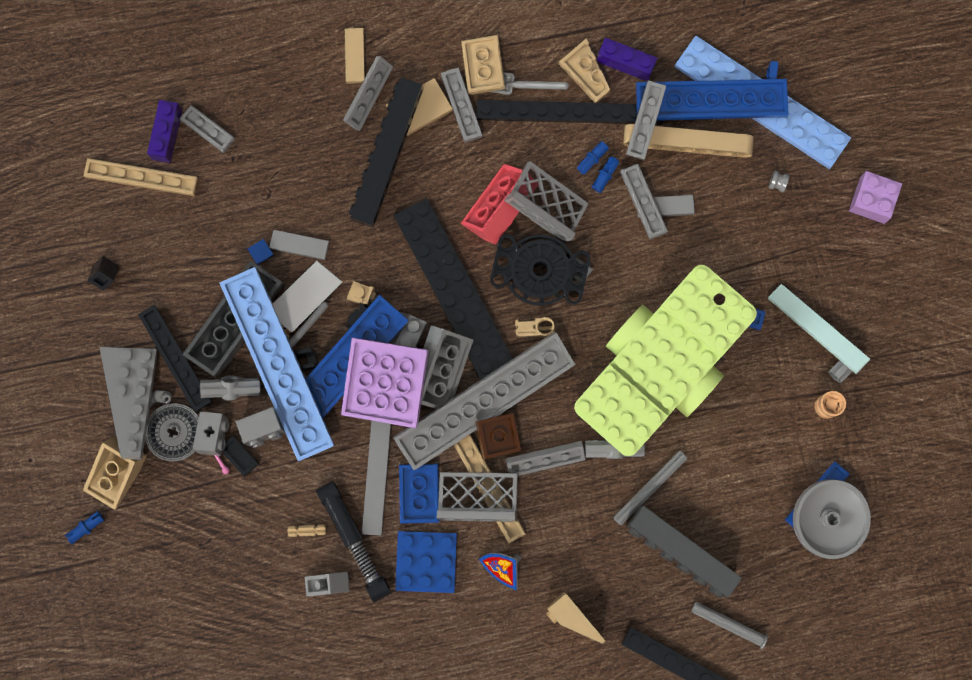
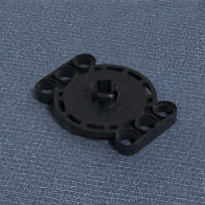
M505 234L498 241L490 283L495 289H502L508 285L509 290L516 298L533 306L551 305L562 298H565L566 302L570 305H577L581 302L590 264V255L584 250L577 251L572 255L570 249L563 242L549 235H532L516 243L512 235ZM504 239L512 241L513 244L510 248L502 246L501 243ZM537 239V240H535V241H531V242L525 243V242L528 241V240ZM556 243L562 246L566 251L564 252L559 246L556 245ZM584 255L587 258V262L583 265L578 264L576 257ZM500 257L508 259L506 266L498 265L497 261ZM542 263L547 273L544 276H537L533 272V268ZM580 273L583 276V280L580 283L574 282L572 279L573 274ZM497 275L503 276L504 283L501 285L495 284L493 281L494 277ZM517 288L524 294V297L518 295L514 289ZM575 291L579 294V299L571 301L568 298V294ZM553 296H555L556 298L552 301L544 302V299H548ZM528 297L532 299H539L540 302H532L527 299Z

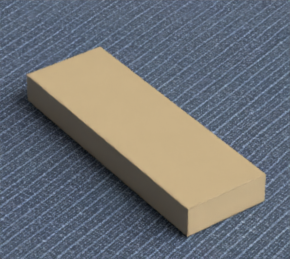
M363 28L345 29L346 84L363 83L365 79Z

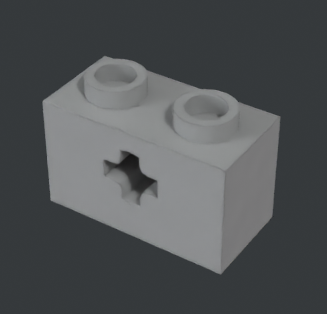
M200 412L193 450L199 454L221 456L226 445L225 433L229 429L228 418L220 413Z

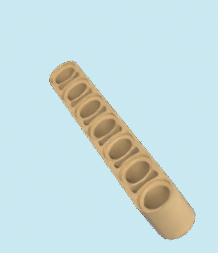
M627 124L624 128L623 145L627 147L634 124ZM654 126L648 149L746 158L752 156L754 137L747 134Z

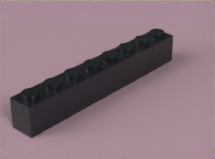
M402 77L399 83L396 82L393 93L395 95L393 100L390 99L388 103V115L382 119L381 134H377L374 143L376 148L369 155L368 162L370 164L368 170L365 169L363 172V184L361 187H358L355 195L357 197L356 203L351 205L349 211L352 221L371 228L375 226L423 93L422 84Z

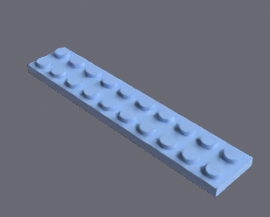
M697 36L694 37L674 66L695 81L761 79ZM789 96L788 117L752 118L828 169L833 166L851 139L850 136Z
M257 267L220 282V286L297 460L301 461L335 446Z

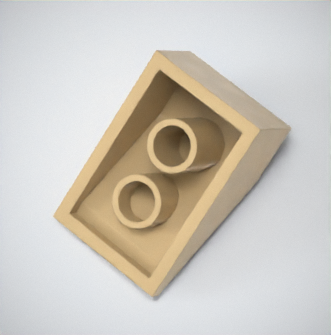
M116 436L102 442L83 491L114 510L117 509L139 474L147 455L143 453L142 460L122 459Z
M566 593L561 594L546 607L549 611L546 615L554 624L558 622L560 625L595 641L605 642L603 637Z

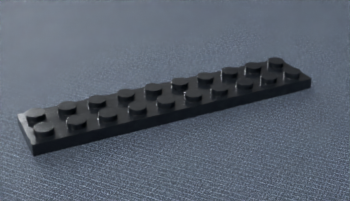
M426 198L393 215L455 333L473 339L468 357L480 380L512 360L513 358L428 199Z

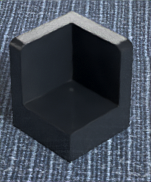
M102 256L92 266L88 281L104 291L115 281L119 266L105 256Z

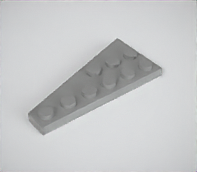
M99 347L120 456L122 459L142 460L158 351L157 349Z

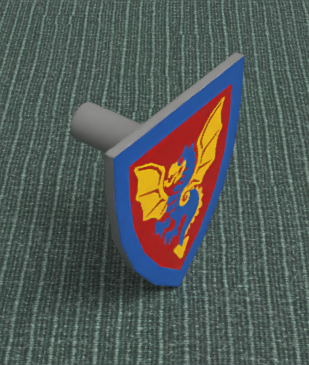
M489 553L479 558L484 568L496 580L509 588L518 590L517 564L521 561V557L518 554L511 557L502 553Z

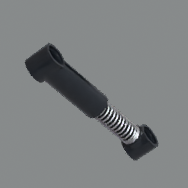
M331 481L316 489V493L326 508L345 548H350V551L352 550V557H355L354 560H357V566H360L359 569H361V573L363 572L362 575L365 576L364 579H366L365 582L367 583L365 587L372 601L375 603L392 594L383 576L380 577L378 575L377 569H374L375 566L371 563L372 560L367 556L369 554H366L367 550H364L366 547L363 548L364 544H361L363 537L353 521L335 482Z

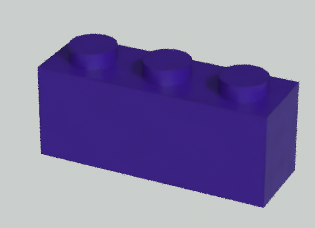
M608 38L604 39L597 57L598 63L644 81L650 79L657 57Z
M159 100L147 151L152 160L171 163L183 111L178 103Z

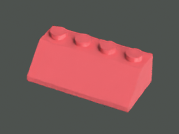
M503 164L461 224L483 240L496 245L519 213L517 209L504 200L512 192L523 170ZM528 173L529 180H530V181H531V180H534V179L531 177V175ZM537 182L530 183L533 193L538 187ZM526 184L521 185L518 190L524 196L528 195Z

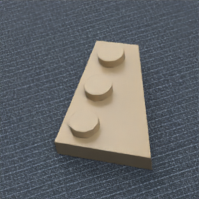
M587 38L559 61V65L594 103H598L610 92L606 79L596 62L594 53H592Z

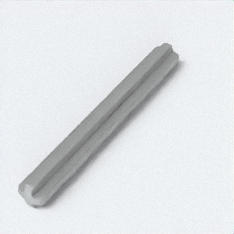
M678 451L614 516V520L619 525H622L687 460L686 455Z

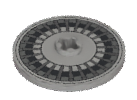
M176 403L166 404L156 409L148 418L145 441L150 451L158 458L166 461H181L190 457L195 452L193 444L199 416L191 408ZM176 427L178 435L171 437L172 434L169 431L170 429L174 430Z

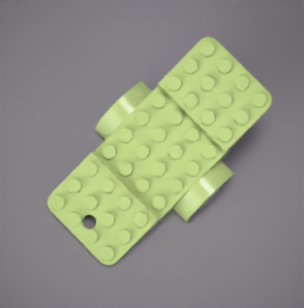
M705 265L696 266L655 313H652L642 304L608 342L606 347L616 357L576 401L575 412L625 456L634 455L675 408L688 417L718 385L725 375L714 364L755 320L757 315L756 309ZM716 294L724 295V304H715L714 296Z

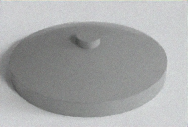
M833 479L816 482L803 491L795 504L793 512L795 534L803 547L814 555L827 559L846 557L863 544L870 529L871 516L868 503L862 493L847 482Z

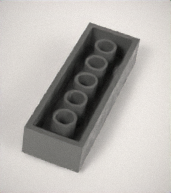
M250 261L243 272L257 267L273 304L285 285L282 281ZM225 296L182 354L217 379L220 378L245 343Z
M645 506L639 507L626 525L629 528L628 532L632 536L643 538L645 540L644 544L652 550L658 549L661 552L660 556L668 562L674 561L677 563V569L684 574L690 573L693 575L692 580L701 586H708V591L717 598H728L742 579Z

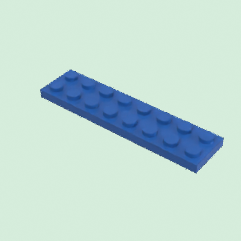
M787 79L655 82L666 86L656 120L784 118L789 115ZM636 82L637 114L647 82Z
M381 295L373 301L306 378L323 418L344 395L352 338L390 343L409 321Z

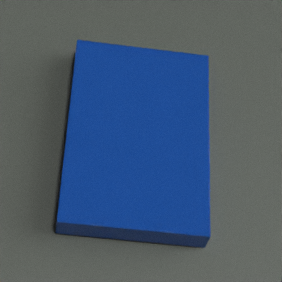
M423 464L416 470H413L411 465H399L400 524L439 523V519H437L439 506L438 464Z

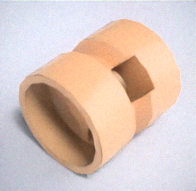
M837 391L827 392L819 396L815 401L816 413L825 419L840 415L846 408L844 396Z

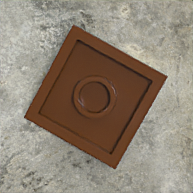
M514 413L475 421L483 459L521 451Z

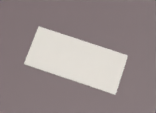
M316 261L273 303L281 324L292 333L342 281Z

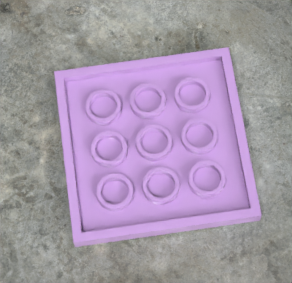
M352 338L341 415L418 428L429 350Z

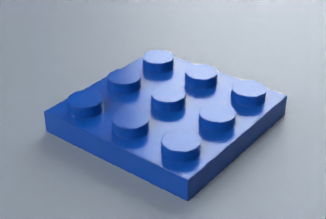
M398 531L395 591L455 593L457 533Z

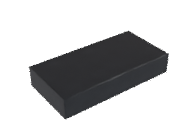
M234 435L226 441L225 449L222 453L246 477L259 463Z

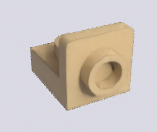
M353 281L347 300L357 304L361 302L365 307H369L370 303H373L376 299L377 293H375L373 286L369 287Z

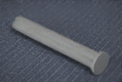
M695 602L692 607V613L760 646V649L764 648L768 639L767 634L763 635L698 602Z

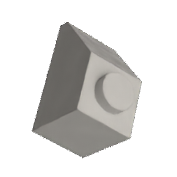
M348 572L305 577L306 597L349 592Z

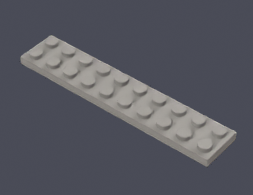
M553 332L421 418L418 422V428L408 427L395 435L393 439L413 470H416L477 430L475 421L500 415L573 367L575 363L557 333Z

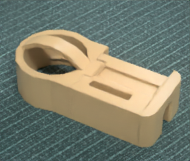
M548 317L535 318V321L519 322L518 319L515 321L516 336L518 338L547 337L555 332V324ZM542 321H549L553 326L539 327V324ZM539 330H540V331L551 330V332L544 334V333L539 332Z

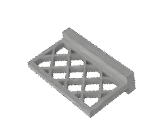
M531 161L527 162L512 192L504 200L563 243L573 240L576 234L574 231L589 204ZM529 169L535 172L536 180H529ZM543 180L550 182L551 190L544 191ZM538 182L540 192L533 194L530 183ZM526 184L528 195L525 196L518 192L520 186ZM557 191H562L565 194L566 201L559 202ZM552 193L555 203L548 204L545 194ZM541 195L543 206L535 204L534 196ZM576 201L581 205L578 212L573 211L571 202ZM567 203L569 214L562 215L560 204ZM550 206H556L558 216L553 217L550 215ZM570 216L572 222L570 228L565 225L563 217Z
M440 472L437 519L440 521L517 522L518 474ZM445 477H453L457 481L450 490L444 486ZM467 477H471L476 481V484L469 490L461 484ZM486 478H492L496 483L487 491L480 483ZM505 478H513V486L506 491L500 483ZM460 485L466 493L458 500L451 492ZM479 485L486 493L477 501L471 492ZM499 486L505 494L496 501L490 493ZM450 494L456 503L451 508L443 507L444 499ZM470 495L475 503L470 508H465L460 502ZM487 495L495 502L490 508H484L480 504ZM507 495L512 499V509H504L499 504Z

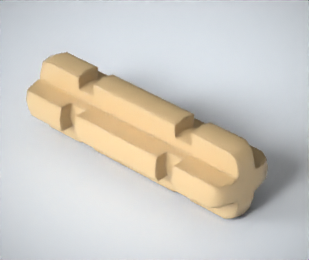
M324 524L288 527L289 537L326 534V525Z

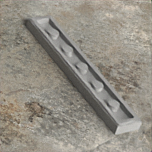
M371 421L362 534L382 536L391 424Z

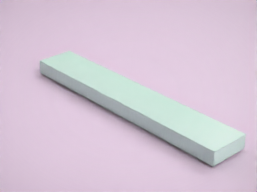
M782 284L768 297L774 305L855 374L869 362V357Z

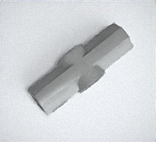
M231 375L224 376L218 380H200L201 398L222 397L224 400H235L239 396L260 395L259 378L239 379Z
M606 439L602 441H585V458L606 457V459H623L624 457H644V444L634 455L625 456Z

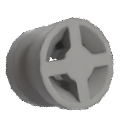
M774 170L768 188H776L779 192L783 193L786 189L789 175H782Z

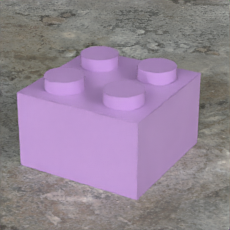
M866 171L859 179L849 212L885 224L892 217L902 183Z

